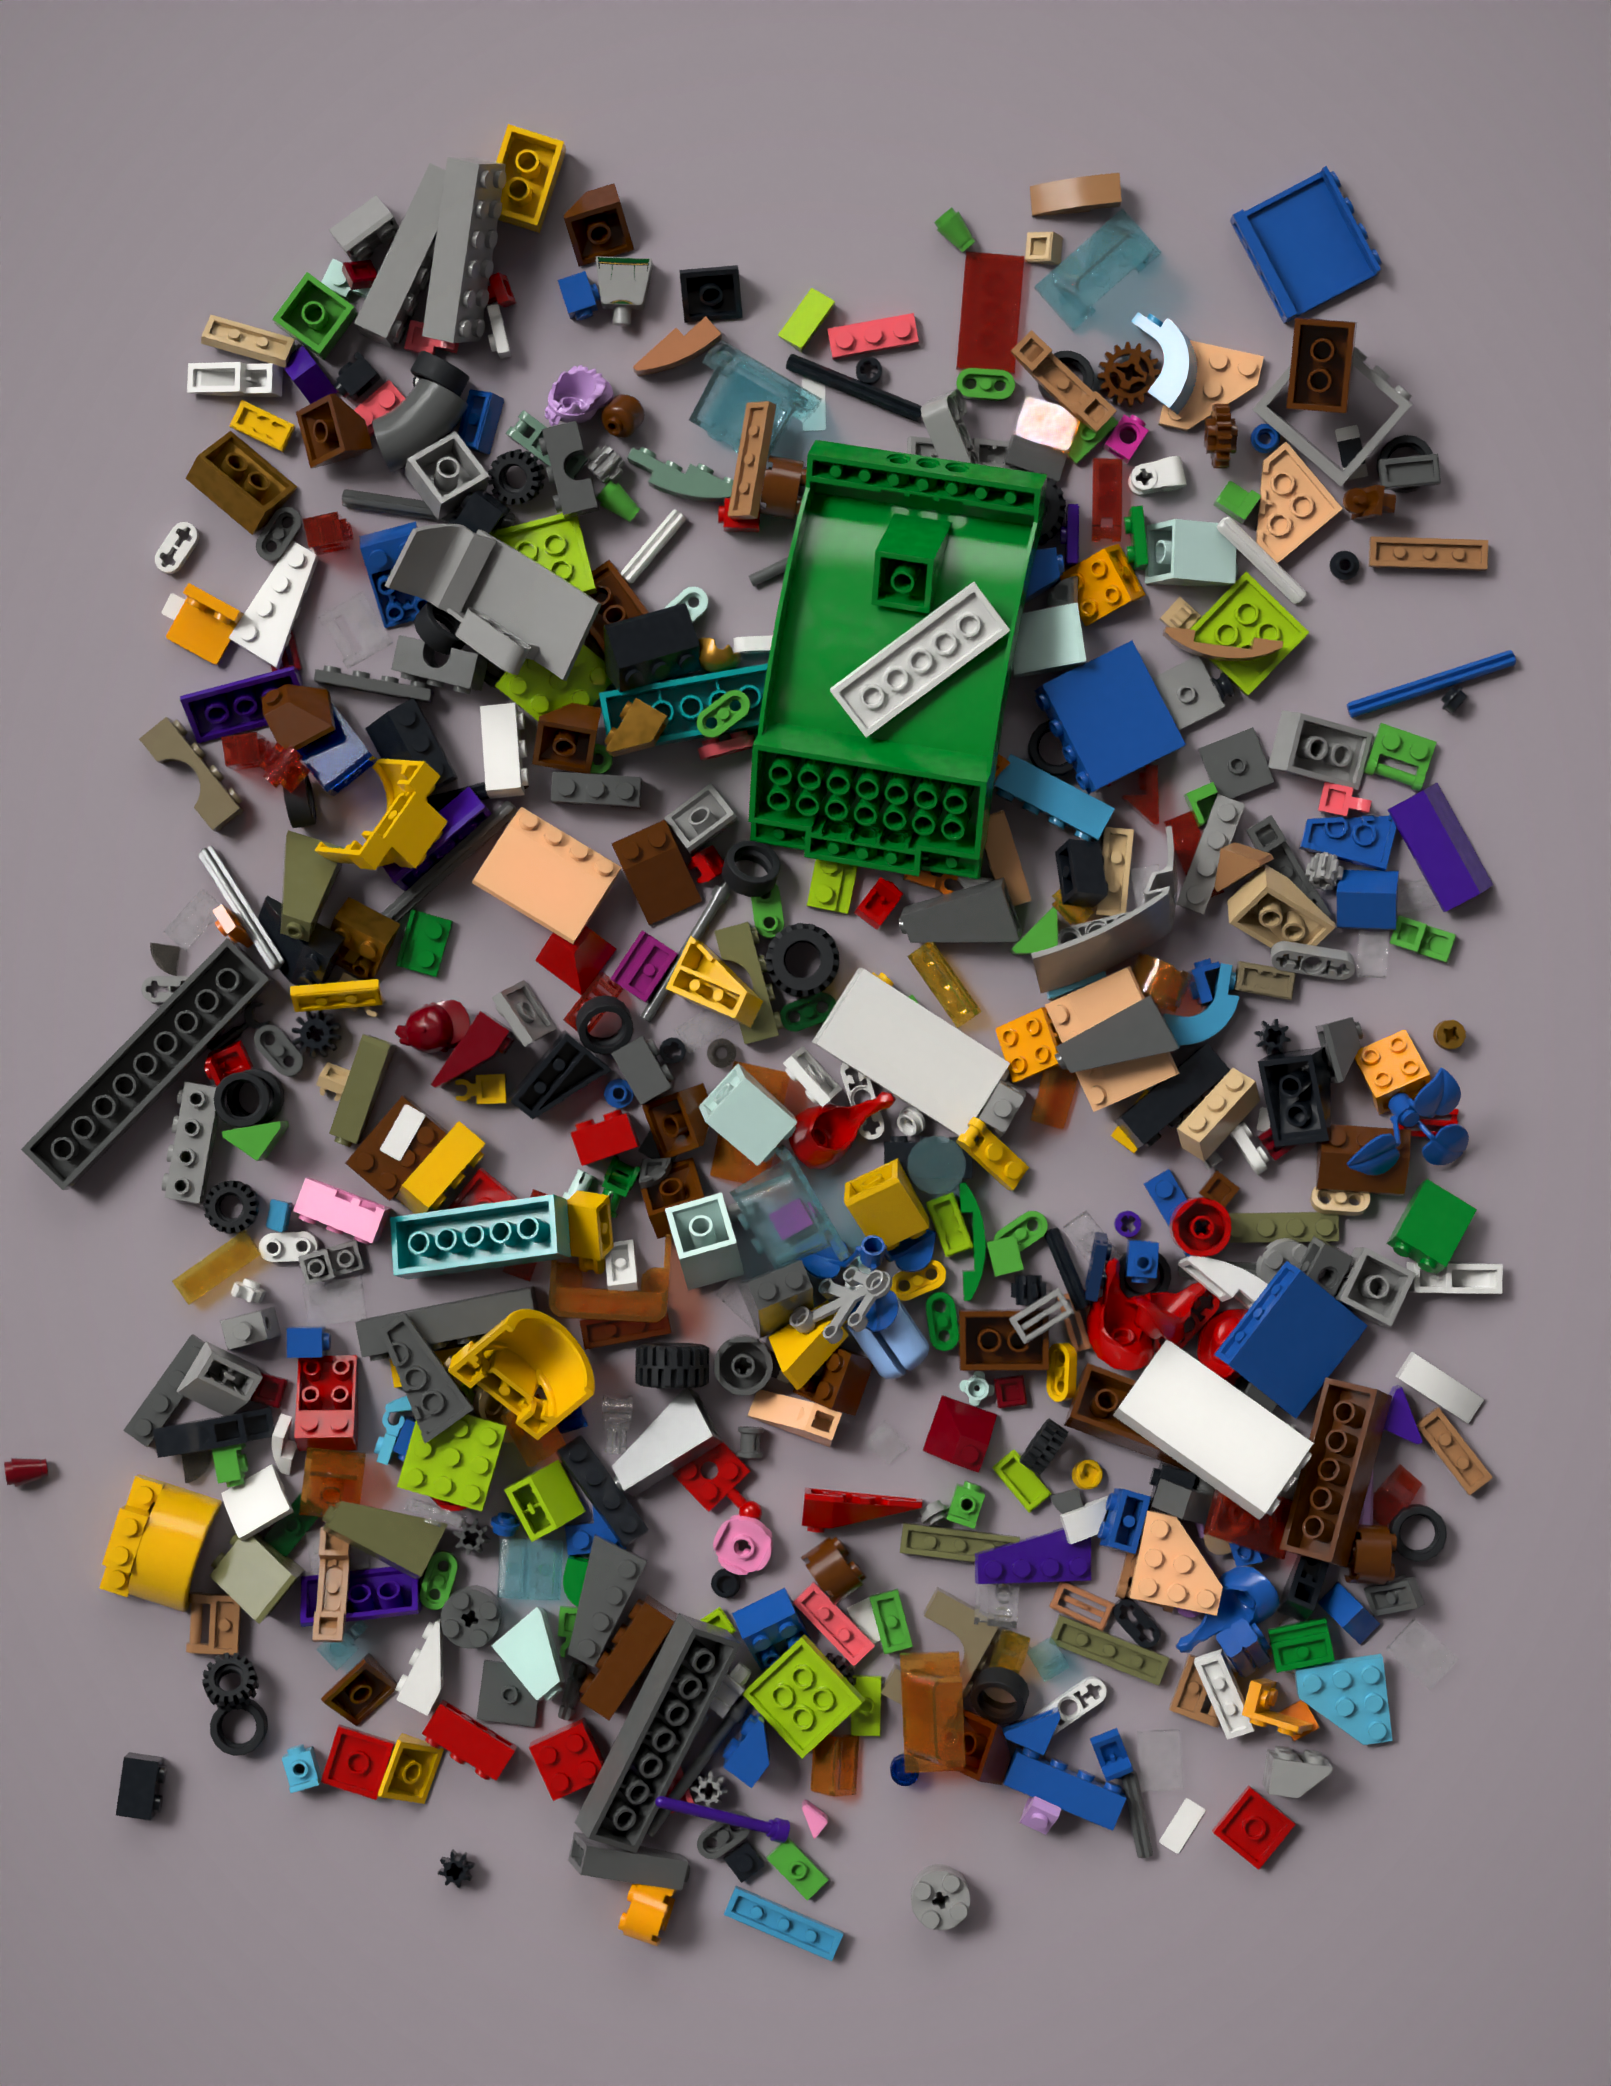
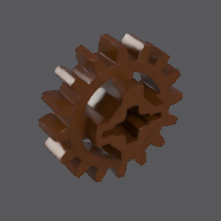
M1126 342L1123 350L1118 345H1115L1113 348L1114 354L1110 352L1104 354L1108 362L1099 363L1098 367L1104 370V372L1097 375L1098 380H1104L1099 389L1100 391L1108 389L1107 400L1113 397L1118 398L1117 406H1120L1123 400L1127 401L1129 408L1133 406L1134 400H1137L1142 405L1145 402L1144 395L1150 398L1153 397L1148 391L1156 381L1154 377H1158L1161 373V370L1154 369L1159 360L1158 358L1150 360L1149 356L1152 351L1150 349L1144 353L1141 352L1140 343L1137 344L1135 349H1131L1130 343ZM1130 356L1129 360L1123 363H1114L1121 357ZM1140 360L1147 367L1148 374L1147 372L1142 371L1139 364ZM1128 369H1132L1133 376H1135L1130 381L1125 379L1124 374ZM1110 375L1116 378L1119 389H1116L1112 384ZM1136 386L1144 387L1136 393H1128L1130 389Z
M1214 404L1212 406L1211 419H1205L1204 447L1206 448V454H1210L1213 468L1229 467L1230 454H1235L1237 451L1238 427L1235 418H1231L1230 406L1228 404Z

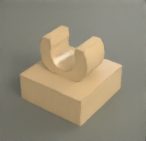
M1179 597L1159 620L1167 627L1190 629L1199 620L1201 615Z
M327 1062L316 1086L321 1087L320 1095L324 1096L326 1091L330 1090L336 1093L334 1100L339 1101L350 1070Z

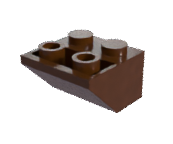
M839 1346L803 1387L798 1390L794 1388L793 1393L831 1410L855 1416L873 1364L868 1357Z

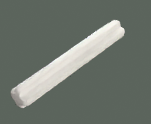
M1224 517L1217 525L1218 531L1292 603L1296 604L1303 600L1306 596V591L1231 517Z

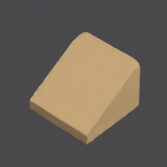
M1028 232L1025 262L1060 265L1063 237L1055 232Z

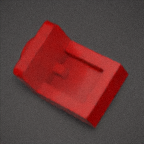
M880 877L854 913L878 930L900 901L903 893L899 891L894 883Z
M242 1040L209 1052L206 1064H204L209 1080H214L216 1086L219 1085L223 1078L232 1073L243 1072L253 1068Z

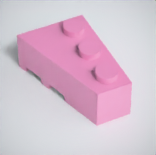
M308 1177L305 1178L293 1211L299 1213V1219L305 1222L315 1224L316 1221L326 1224V1229L341 1235L343 1232L353 1235L354 1240L370 1245V1243L380 1240L391 1208Z

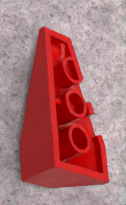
M805 1487L802 1526H807V1531L824 1533L825 1528L831 1529L922 1508V1499Z

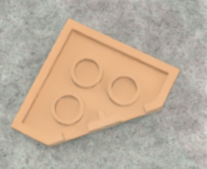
M1190 340L1197 360V377L1193 392L1179 414H1176L1163 404L1158 425L1188 431L1211 416L1214 404L1229 405L1237 398L1253 390L1258 385L1264 356Z
M1287 442L1282 444L1262 462L1261 497L1258 508L1256 543L1279 563L1343 508Z
M1147 1510L1129 1597L1217 1616L1223 1586L1178 1518L1170 1514Z

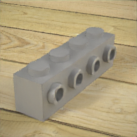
M185 1082L184 1087L180 1086L177 1104H181L179 1116L175 1115L172 1123V1133H176L174 1145L170 1144L167 1152V1162L171 1163L169 1174L165 1173L162 1180V1191H166L164 1198L198 1204L204 1203L219 1119L213 1099L217 1086Z

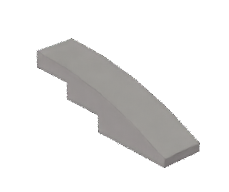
M916 436L907 438V454L939 458L931 438ZM971 439L982 465L1019 470L1003 464L1010 441Z

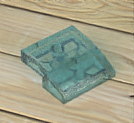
M500 1538L497 1597L527 1600H560L563 1541L535 1540L531 1542L529 1538Z

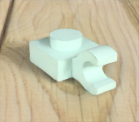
M332 259L321 282L347 300L351 292L366 299L371 288L351 290L342 272L343 263Z

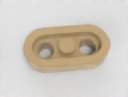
M1315 1186L1310 1196V1203L1314 1210L1322 1214L1359 1216L1367 1210L1370 1204V1194L1316 1190ZM1320 1197H1327L1330 1202L1324 1204L1320 1201ZM1356 1199L1359 1205H1351L1349 1200Z

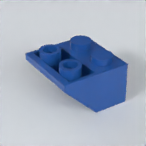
M785 1588L732 1613L740 1635L761 1671L770 1667L804 1634L812 1641L796 1606L793 1604Z
M759 1712L756 1716L753 1714L748 1716L741 1726L742 1730L740 1733L742 1735L738 1740L734 1737L730 1740L723 1750L724 1754L722 1756L724 1757L723 1767L751 1789L770 1764L766 1721Z

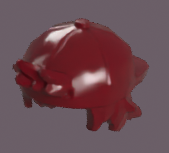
M456 1000L432 1002L412 1012L404 1026H397L395 1034L400 1037V1044L412 1046L418 1051L424 1053L442 1051L446 1053L448 1049L455 1048L470 1027V1019L466 1008L461 1002Z

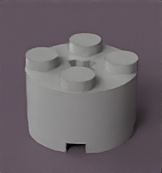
M944 1864L931 1865L921 1870L912 1884L910 1893L911 1905L915 1916L929 1929L947 1930L957 1926L967 1917L970 1907V1893L966 1879L960 1872ZM937 1892H942V1895L945 1896L943 1902L935 1899Z

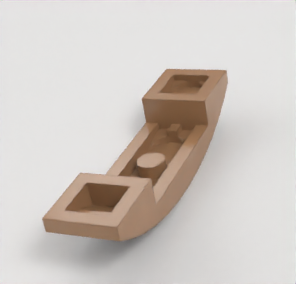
M1031 330L1011 350L1012 355L1057 402L1079 421L1097 433L1117 410L1097 391L1093 392L1052 353L1053 350Z
M1165 627L1163 630V636L1177 647L1194 655L1219 661L1258 659L1271 655L1283 647V641L1253 638L1250 649L1194 642L1195 630Z
M321 1527L316 1612L314 1611L312 1641L343 1642L348 1605L351 1545L322 1530L324 1527Z

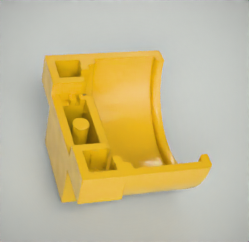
M378 759L372 768L383 783L387 799L386 813L373 831L362 832L361 835L366 839L363 846L357 840H353L344 849L331 848L320 842L315 851L328 860L338 863L355 864L360 869L376 870L380 866L394 862L400 867L416 868L423 863L427 856V851L441 837L442 829L448 822L427 802V797L434 791L435 783L440 778V775L425 761Z
M519 1309L510 1313L476 1343L470 1341L452 1356L448 1369L449 1373L470 1389L477 1384L516 1414V1424L536 1440L543 1437L592 1397L595 1391V1379L591 1364L578 1341L558 1321L540 1311L532 1309ZM539 1385L542 1386L547 1400L534 1397Z
M141 1474L136 1475L127 1503L119 1509L102 1562V1565H105L106 1568L99 1588L124 1597L132 1595L186 1612L190 1604L189 1591L197 1561L213 1520L220 1511L222 1501Z

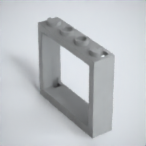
M1357 347L1354 348L1353 366L1396 402L1399 407L1344 470L1269 406L1270 402L1288 383L1291 365L1252 409L1340 486L1347 481L1413 405L1409 401L1412 395L1402 386L1398 385L1394 388L1388 383L1387 379L1390 376L1379 366L1376 365L1372 369L1364 361L1367 359V356Z

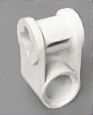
M1172 456L1140 464L1133 469L1128 478V487L1136 495L1172 491L1187 486L1180 456ZM1139 474H1142L1143 478L1149 479L1146 485H1143L1142 481H1136Z

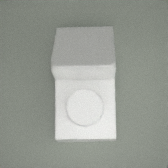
M633 1239L613 1242L614 1247L605 1256L609 1294L638 1290L639 1276Z

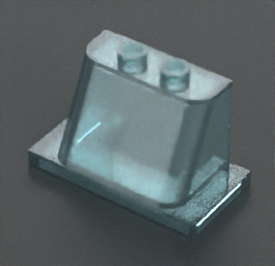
M1122 208L1036 284L1034 289L1066 325L1074 331L1095 313V309L1092 306L1133 269L1139 274L1161 254V251Z
M721 340L707 352L702 362L715 371L689 421L708 431L707 434L714 440L725 441L732 445L733 450L738 453L746 404L770 401L776 404V411L768 452L769 458V455L772 456L793 418L795 417L804 423L818 409L822 398Z
M784 1144L776 1148L775 1154L780 1161L778 1164L729 1192L741 1212L737 1215L739 1222L745 1231L749 1228L755 1236L751 1240L759 1255L765 1253L774 1270L827 1248H830L840 1262L851 1256L798 1162Z

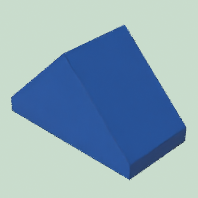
M1339 1582L1317 1602L1359 1644L1380 1625Z
M1056 1707L1003 1727L1005 1738L1044 1755L1061 1718L1059 1709Z

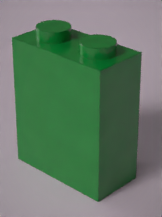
M1426 1179L1416 1188L1386 1244L1393 1247V1251L1396 1254L1406 1258L1409 1257L1417 1262L1422 1270L1437 1275L1447 1267L1477 1209Z

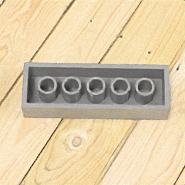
M447 157L422 332L424 337L450 343L480 341L485 329L483 317L485 307L489 301L487 289L489 277L493 272V249L498 240L496 228L498 218L502 212V203L500 201L502 189L506 184V164L478 158Z
M431 163L423 176L354 323L361 335L391 349L394 348L395 343L400 344L407 329L404 327L408 316H414L419 305V301L416 299L420 290L425 291L430 282L431 274H429L433 262L445 170Z

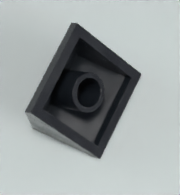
M738 265L679 270L684 323L700 322L705 316L710 321L743 318Z

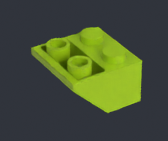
M559 1459L508 1485L504 1489L531 1542L558 1529L586 1512Z

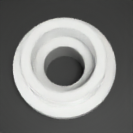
M906 1107L900 1111L897 1125L901 1132L906 1135H918L925 1129V1119L917 1109Z

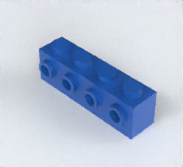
M1016 1747L1003 1781L1005 1786L1031 1797L1041 1798L1060 1807L1064 1811L1109 1830H1114L1127 1799L1125 1793L1121 1792V1786L1110 1781H1106L1104 1785L1095 1781V1776L1087 1771L1079 1769L1078 1773L1067 1769L1068 1764L1061 1760L1052 1758L1051 1761L1040 1758L1041 1754L1026 1747L1022 1750Z

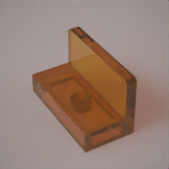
M1057 1066L1043 1071L1030 1117L1031 1121L1059 1129L1065 1127L1078 1080L1075 1072L1070 1073L1069 1070H1062V1068Z
M828 1734L813 1748L811 1791L833 1797L856 1795L859 1736L851 1734L834 1736Z

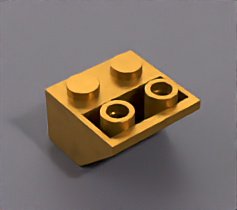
M635 698L633 703L628 701L619 716L622 720L618 729L613 727L604 741L607 745L606 751L611 756L616 757L654 747L669 722L668 717Z
M348 897L334 917L330 930L345 937L335 964L364 980L375 979L394 943L401 924Z

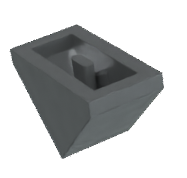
M1160 1478L1151 1506L1178 1518L1208 1525L1217 1497Z

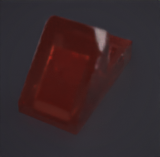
M1146 765L1144 772L1139 773V790H1144V795H1124L1121 799L1150 826L1159 825L1158 765Z
M1401 1464L1394 1469L1373 1493V1519L1383 1526H1387L1403 1507H1409L1422 1485Z

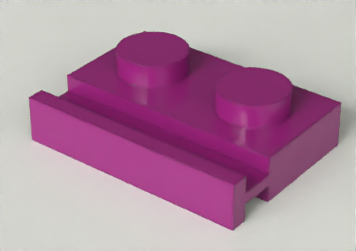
M642 930L610 979L642 1001L647 1002L678 953Z

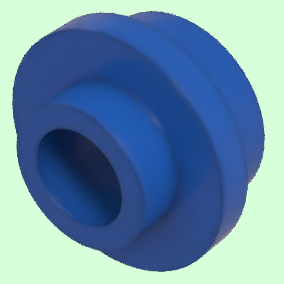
M1269 424L1258 425L1251 433V445L1260 453L1273 452L1279 445L1280 434ZM1267 434L1270 437V443H1261L1260 436Z
M624 1079L610 1081L604 1090L607 1103L615 1108L626 1107L631 1103L634 1096L628 1082ZM616 1088L624 1090L623 1098L616 1099L613 1092Z
M498 1513L497 1516L491 1518L492 1531L499 1536H514L516 1530L520 1527V1521L515 1519V1515L511 1513Z

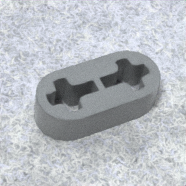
M149 977L142 984V995L150 1002L164 1003L174 993L172 992V986H181L182 981H186L188 977ZM153 981H157L158 986H168V992H159L157 998H153V993L148 992L147 988L148 986H153Z

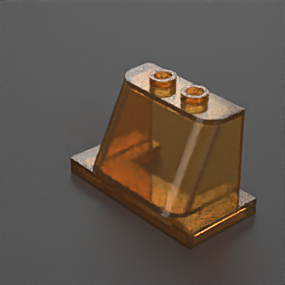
M959 1651L900 1653L905 1773L964 1771L966 1763Z

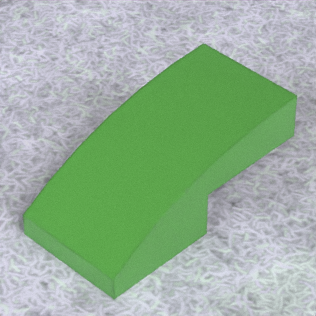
M1398 916L1396 930L1393 931L1390 944L1448 963L1457 935L1428 926L1419 921Z

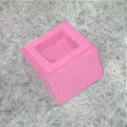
M804 1799L802 1810L812 1836L815 1839L828 1823V1815L810 1801Z

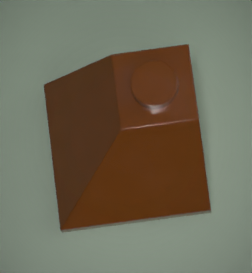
M615 183L585 192L563 215L579 267L596 262V256L613 257L634 250Z
M335 393L329 394L296 411L310 468H317L355 458L373 449L365 420Z
M285 684L261 697L263 715L285 757L335 730L331 696L327 689Z
M571 703L539 716L532 764L590 774L601 708Z
M704 1083L642 1105L661 1158H670L704 1145L709 1128L699 1108L700 1104L708 1097Z
M693 1157L674 1163L670 1173L663 1181L652 1187L641 1189L648 1217L657 1239L672 1235L665 1211L666 1208L705 1197Z
M957 1706L959 1711L950 1724L938 1762L979 1782L1002 1785L1011 1759L1002 1727L967 1709Z

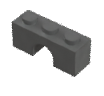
M577 421L542 429L544 437L539 438L542 455L549 456L551 466L546 467L549 483L556 484L558 494L553 495L557 513L563 512L564 518L568 519L599 511L591 478L573 480L566 474L568 461L575 456L585 454Z
M399 635L391 670L401 672L400 678L418 681V677L428 678V685L444 688L445 683L454 685L453 691L470 694L471 689L482 691L489 660L478 653L451 648L447 663L439 667L435 661V650L429 647L423 640Z
M552 772V803L571 805L596 804L641 809V777Z

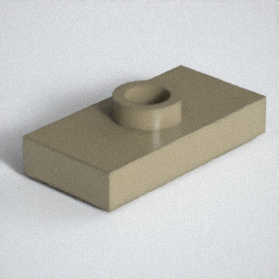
M1238 961L1233 990L1292 1000L1296 973L1278 970L1271 966Z

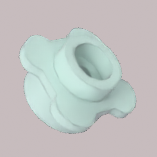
M975 1371L970 1379L962 1380L959 1385L960 1390L968 1395L969 1403L974 1406L979 1405L986 1396L994 1394V1386L988 1384L982 1371ZM976 1385L980 1387L978 1391L974 1390Z

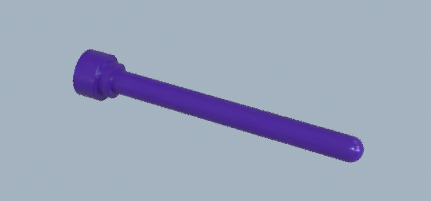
M659 1796L655 1800V1804L659 1808L762 1832L767 1837H770L771 1841L782 1844L786 1842L790 1831V1822L781 1818L764 1821L664 1796Z

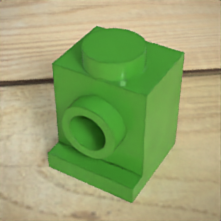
M245 1443L212 1449L218 1484L226 1482L227 1487L244 1484L243 1478L245 1477V1472L248 1471V1461L246 1454H241V1449L246 1447Z
M965 1481L964 1485L957 1483L946 1514V1520L975 1529L985 1498V1492L980 1491L981 1486L969 1481ZM964 1499L972 1501L973 1504L970 1509L962 1508L961 1503Z

